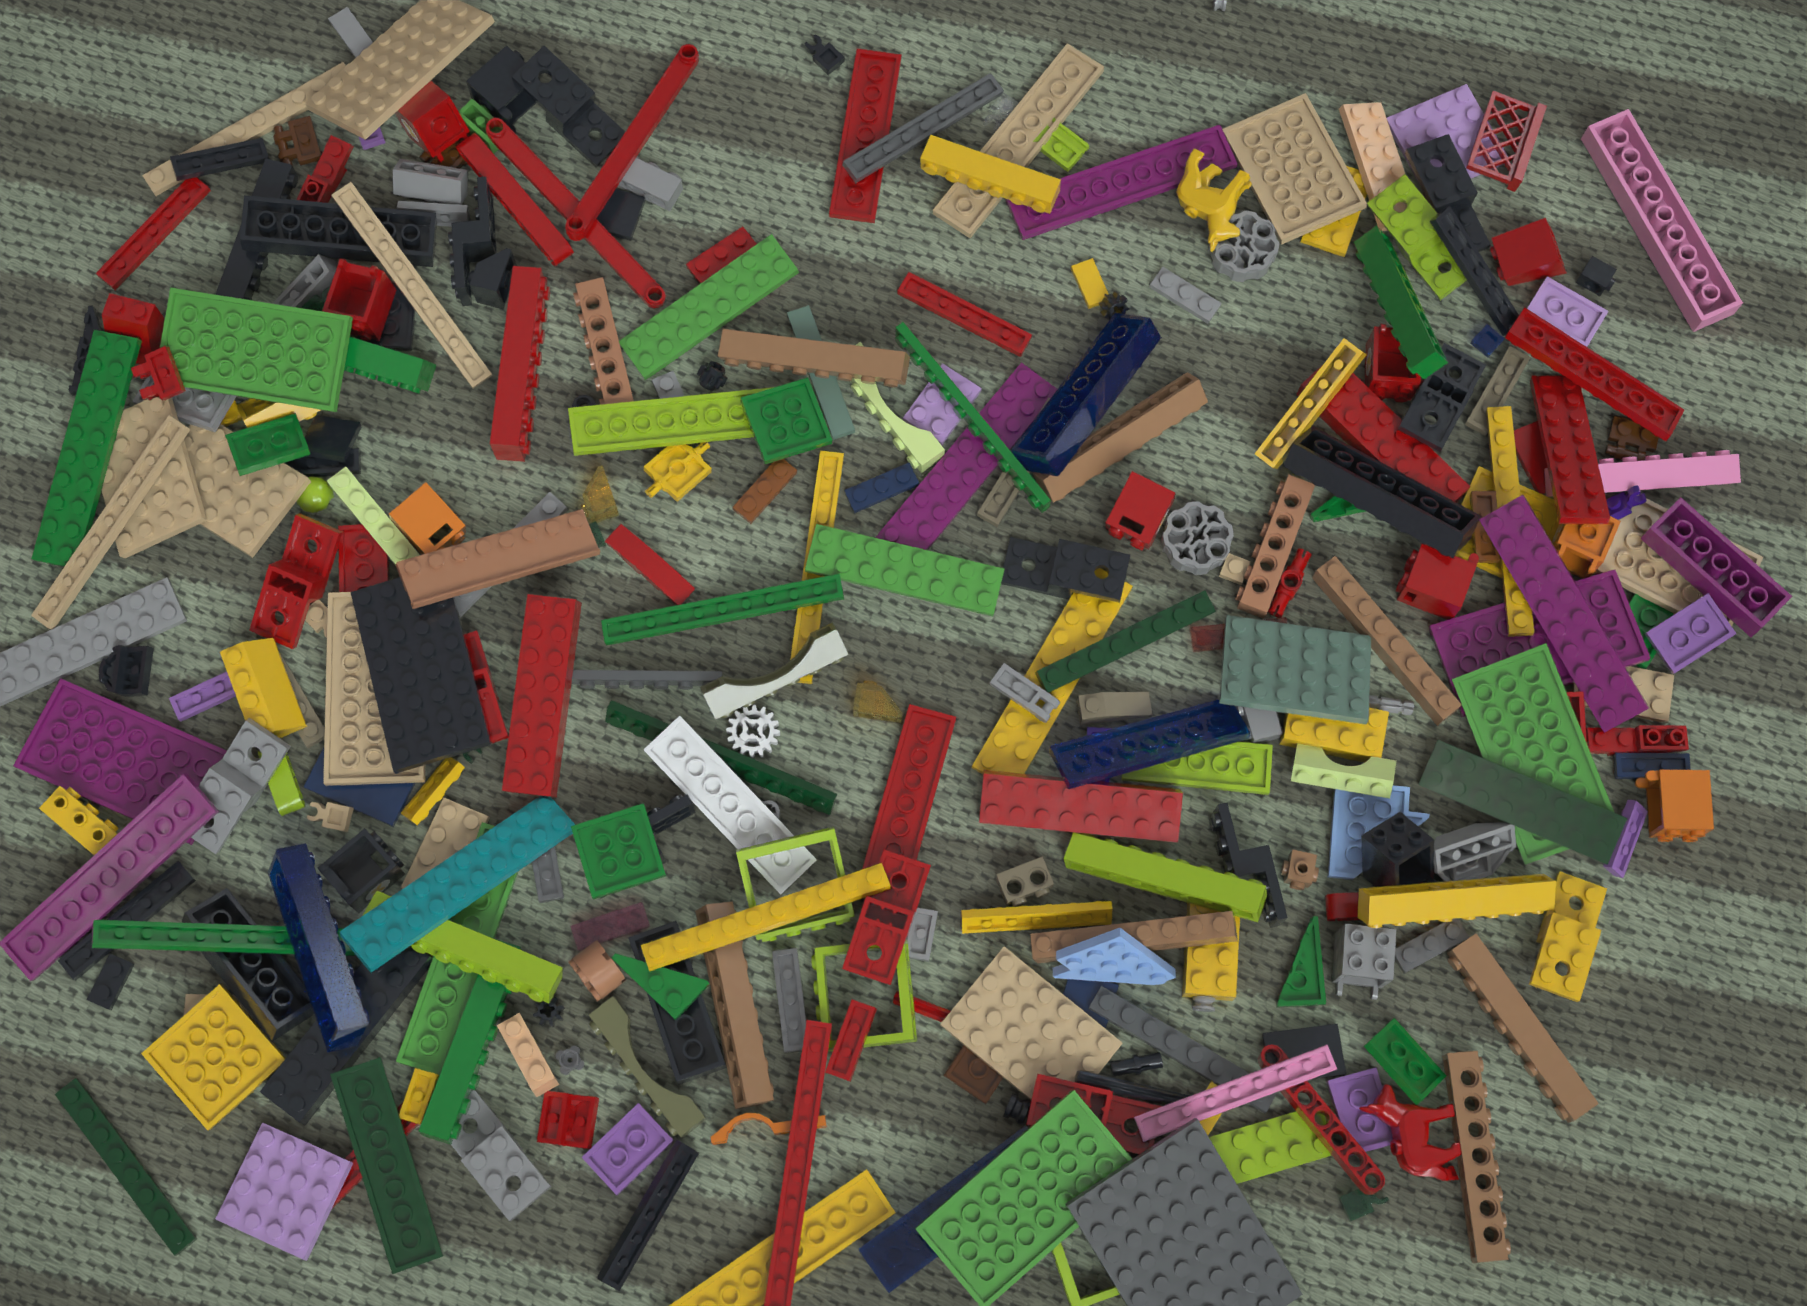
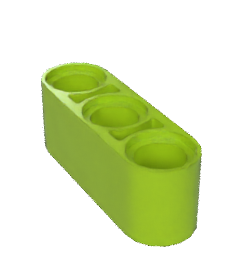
M260 750L258 751V756H259V758H261V756H262V753H261ZM285 755L268 783L275 805L281 816L306 807L304 800H301L303 796L296 777L293 778L295 773L288 755Z

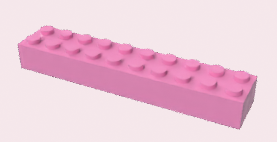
M1627 109L1588 126L1581 138L1583 144L1692 331L1695 332L1733 315L1743 304L1742 300L1630 110Z

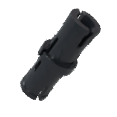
M1160 1052L1142 1056L1134 1054L1131 1058L1110 1061V1067L1113 1077L1131 1073L1139 1075L1142 1071L1163 1068V1061Z

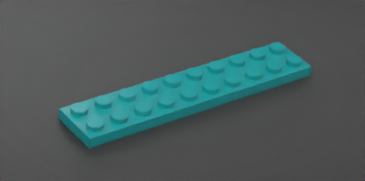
M539 796L341 930L340 936L370 973H372L573 834L571 826L575 824L551 797Z

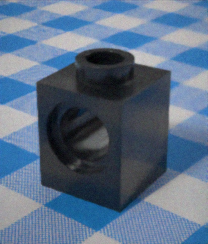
M1592 256L1576 283L1601 296L1604 290L1609 292L1616 279L1613 278V275L1617 269Z

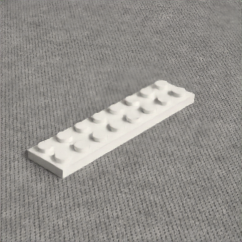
M681 716L675 719L644 749L653 761L686 795L688 794L691 801L737 849L794 836ZM803 846L748 859V861L782 894L817 859Z

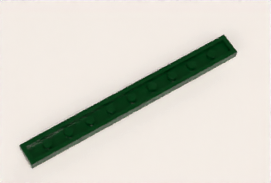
M612 700L607 706L605 722L650 741H653L670 725ZM702 738L739 778L746 780L748 783L766 788L772 793H778L790 798L794 802L814 808L818 812L831 815L837 793Z

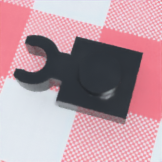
M815 34L813 36V41L817 43L815 46L805 42V50L810 54H814L812 56L813 61L827 75L831 74L845 62V57L831 43H827L825 46L822 45V40L818 35Z

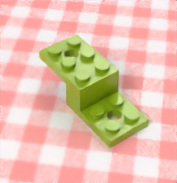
M1406 174L1367 202L1368 207L1396 240L1398 249L1440 301L1467 281L1430 223V220L1438 213ZM1404 202L1407 204V208L1403 212H1396L1394 210L1395 204ZM1441 263H1450L1452 266L1451 270L1447 273L1440 272L1438 267Z

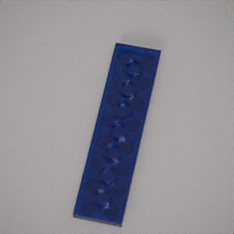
M1218 699L1051 745L1049 753L1067 788L1072 789L1249 739L1250 731L1234 705L1220 704Z

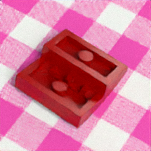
M545 1092L537 1142L591 1149L599 1098L563 1092Z

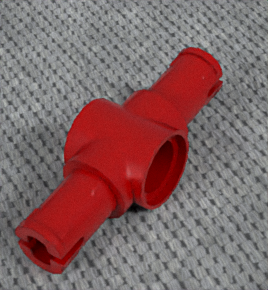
M1298 548L1291 565L1287 566L1281 575L1275 591L1276 596L1268 609V613L1272 616L1275 610L1278 609L1275 617L1282 618L1289 600H1293L1299 590L1304 577L1303 571L1312 556L1310 552L1306 551L1304 557H1302L1304 549ZM1284 580H1292L1295 583V587H1288Z

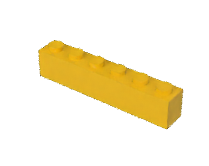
M930 135L920 158L921 169L927 174L945 177L950 182L965 184L973 190L980 189L986 191L993 197L1006 198L1016 205L1023 204L1032 207L1033 210L1040 213H1051L1060 192L1061 179Z
M1343 338L1258 448L1255 455L1273 469H1278L1287 458L1292 444L1313 425L1367 354Z

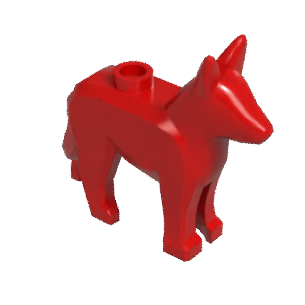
M1385 1084L1379 1095L1374 1099L1373 1104L1359 1108L1361 1111L1375 1115L1391 1127L1393 1140L1390 1142V1150L1393 1155H1396L1399 1166L1403 1170L1418 1177H1432L1441 1181L1459 1180L1454 1166L1444 1168L1442 1165L1461 1155L1460 1142L1453 1143L1447 1149L1427 1144L1429 1123L1454 1117L1453 1104L1439 1106L1436 1109L1415 1104H1401L1396 1100L1392 1087Z

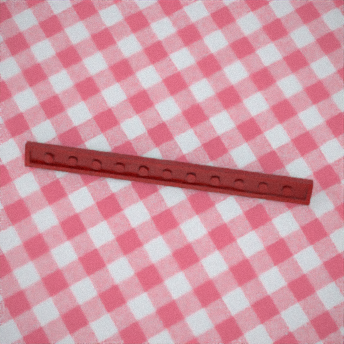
M806 1021L764 1306H791L832 1023Z

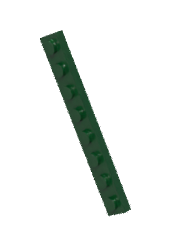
M1204 590L1036 671L1035 674L1043 690L1050 693L1215 613L1216 610Z
M75 1078L59 1090L55 1096L173 1255L177 1256L195 1242L197 1237L80 1080Z

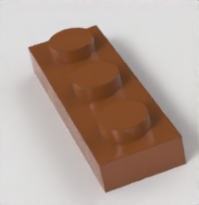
M784 459L773 462L732 507L733 510L748 523L752 524L797 474V469Z
M1472 491L1470 493L1471 511L1483 518L1497 510L1496 491ZM1479 520L1473 533L1474 553L1479 556L1478 563H1499L1501 556Z

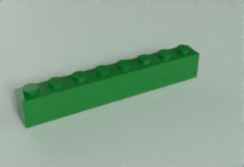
M1376 225L1354 242L1358 250L1355 254L1365 265L1362 269L1372 281L1369 283L1372 290L1379 296L1377 298L1378 304L1386 311L1384 317L1393 327L1391 330L1392 335L1401 344L1398 346L1400 352L1408 359L1406 366L1412 374L1417 373L1423 379H1426L1446 365L1448 361L1390 238Z
M498 940V941L503 942V943H505V944H507V945H510V946H512V947H515V948H517V949L522 950L520 946H516V945H513V944H510V943H507V942ZM477 975L419 1128V1133L422 1136L449 1145L452 1144L453 1139H458L462 1129V1124H459L463 1114L466 1115L471 1105L470 1093L472 1090H476L479 1084V1069L481 1065L485 1066L488 1060V1045L490 1041L494 1042L497 1036V1021L499 1017L503 1018L506 1012L507 1003H505L508 993L512 994V991L508 990L505 985L498 982H488L481 975Z

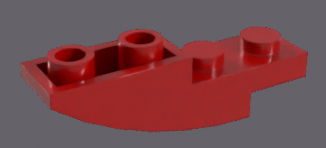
M331 135L312 176H307L296 200L328 203L347 171L344 167L354 146Z
M1638 725L1635 728H1612L1605 733L1602 728H1586V742L1591 754L1613 756L1615 753H1672L1689 750L1686 725Z

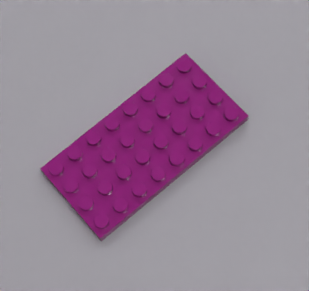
M1616 570L1575 581L1625 667L1649 661L1650 655ZM1505 603L1429 626L1430 634L1452 693L1460 703L1461 701L1452 679L1546 643L1563 685L1567 686L1575 683L1533 611L1534 634L1532 636L1508 637ZM1463 706L1459 708L1460 715L1465 717V711Z
M60 678L13 766L55 786H62L66 790L70 786L81 797L130 819H134L182 774H188L194 783L199 786L209 768L222 760L227 750ZM190 838L185 843L192 845L195 840Z

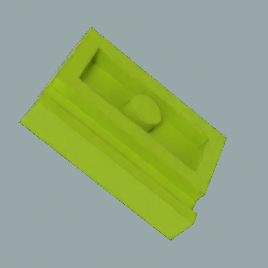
M1060 123L1057 130L1052 133L1049 141L1042 146L1041 152L1065 171L1069 172L1085 151L1089 149V144ZM1047 125L1033 142H1039L1050 127Z

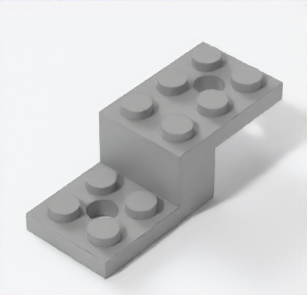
M251 718L247 719L223 759L209 768L198 786L219 812L213 817V825L206 823L191 838L214 854L220 852L243 813L256 804L291 746ZM252 747H257L261 751V758L253 756Z
M473 1090L469 1096L471 1100L469 1111L466 1115H462L459 1123L462 1124L460 1135L457 1140L453 1139L451 1145L461 1156V1162L511 1222L551 1188V1185L522 1151L523 1148L477 1091ZM468 1119H475L478 1125L476 1131L471 1134L464 1131V1123ZM517 1176L521 1180V1186L517 1191H510L507 1187L509 1178Z

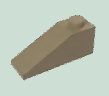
M1101 692L1078 695L1076 702L1080 726L1153 716L1149 692Z

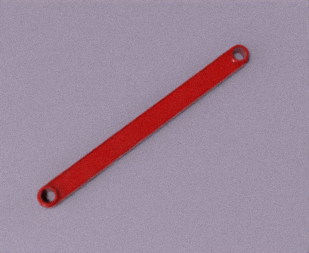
M685 44L680 48L584 196L567 219L565 224L566 234L571 240L580 241L585 237L697 66L699 54L694 45Z
M500 118L490 119L486 124L488 138L567 220L580 201ZM494 127L502 129L499 133L491 132ZM596 219L584 239L646 305L654 309L663 306L666 295L662 287ZM656 293L661 298L658 301H653L649 296Z

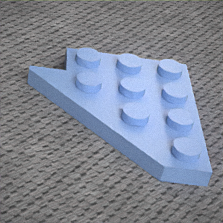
M1393 785L1390 799L1334 789L1328 863L1329 878L1353 880L1363 872L1361 835L1398 812H1402L1417 826H1420L1429 818L1427 813L1409 811L1410 787Z
M1121 928L1057 950L1056 960L1062 965L1052 968L1053 977L1060 979L1160 985L1176 978L1174 967Z

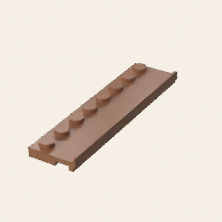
M581 509L396 562V567L405 591L409 596L411 607L415 609L600 555L601 551L597 546L584 511Z

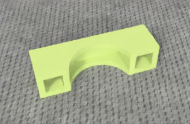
M1297 743L1291 781L1390 799L1396 761L1371 756L1367 762L1361 765L1344 766L1330 760L1321 747Z

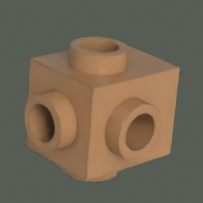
M1292 850L1288 855V861L1284 860L1282 864L1281 875L1285 876L1283 883L1290 884L1289 887L1296 890L1309 888L1312 882L1317 881L1319 868L1315 867L1317 855Z

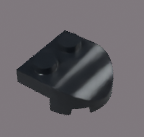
M123 645L113 647L112 650L114 652L108 658H103L100 663V682L105 685L107 691L124 697L147 696L154 648L149 646L126 647Z

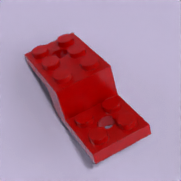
M303 514L295 515L282 559L268 566L249 631L265 638H274L275 642L290 649L297 647L310 603L323 598L342 537V531ZM309 539L314 540L317 544L315 552L311 551L308 547ZM276 611H279L283 614V623H279L276 620Z
M476 630L464 634L491 742L495 743L507 739L509 736L498 704L499 697L479 633Z
M883 849L879 864L882 863L890 883V889L866 896L842 969L891 985L931 865ZM897 874H902L907 879L906 885L901 889L895 888L892 884V879ZM872 945H877L881 948L882 955L878 960H871L867 956V950Z
M1037 1074L1026 1126H1032L1050 1110L1049 1104L1052 1099H1062L1070 1091L1075 1090L1126 1152L1139 1155L1154 1145L1155 1138L1143 1142L1139 1129L1135 1133H1128L1124 1129V1122L1127 1119L1135 1120L1134 1117L1162 1106L1116 1096L1110 1090Z

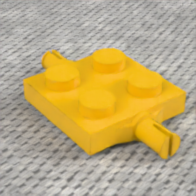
M700 443L695 448L684 444L667 446L644 466V471L654 481L645 490L647 496L649 495L650 498H653L655 494L663 490L677 502L711 473L712 468L701 457L710 448L709 443Z

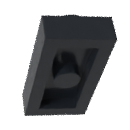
M109 954L86 1000L112 1011L135 964Z

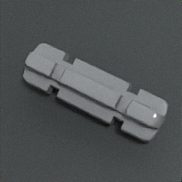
M1369 695V708H1378L1379 710L1397 714L1401 712L1404 715H1411L1414 711V702L1404 700V702H1401V699L1387 697L1379 699L1378 696Z

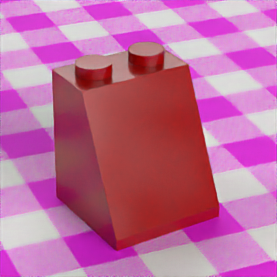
M1546 218L1491 238L1494 245L1490 247L1494 260L1498 259L1500 267H1497L1499 278L1501 281L1505 280L1508 286L1567 274L1554 232Z
M109 293L102 312L104 330L108 333L140 339L142 343L136 364H143L146 362L144 355L160 348L165 318L155 304Z

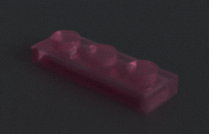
M643 902L570 927L577 950L581 951L596 940L602 944L649 928L650 923Z

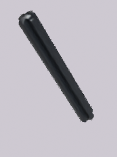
M1082 1070L1077 1071L1075 1075L1076 1083L1165 1105L1190 1096Z

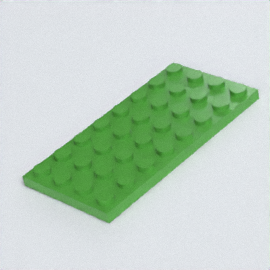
M170 288L160 348L163 346L170 348L185 388L337 412L353 317Z
M1547 643L1452 679L1484 759L1614 812ZM1515 826L1516 843L1525 865L1569 849Z
M1072 1090L918 1224L915 1229L979 1306H990L1079 1227L1065 1203L1132 1160V1158L1075 1090Z

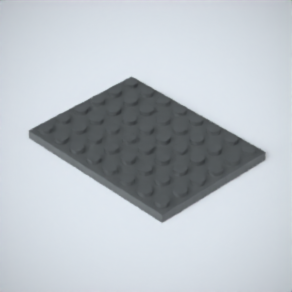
M1197 1118L1192 1119L1065 1203L1126 1306H1287L1303 1295Z

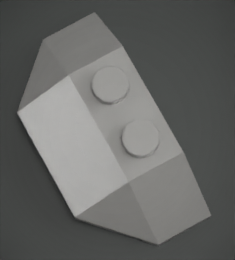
M1507 822L1475 823L1437 836L1434 842L1435 873L1444 882L1481 879L1493 875L1505 861L1509 852L1516 848L1515 825Z

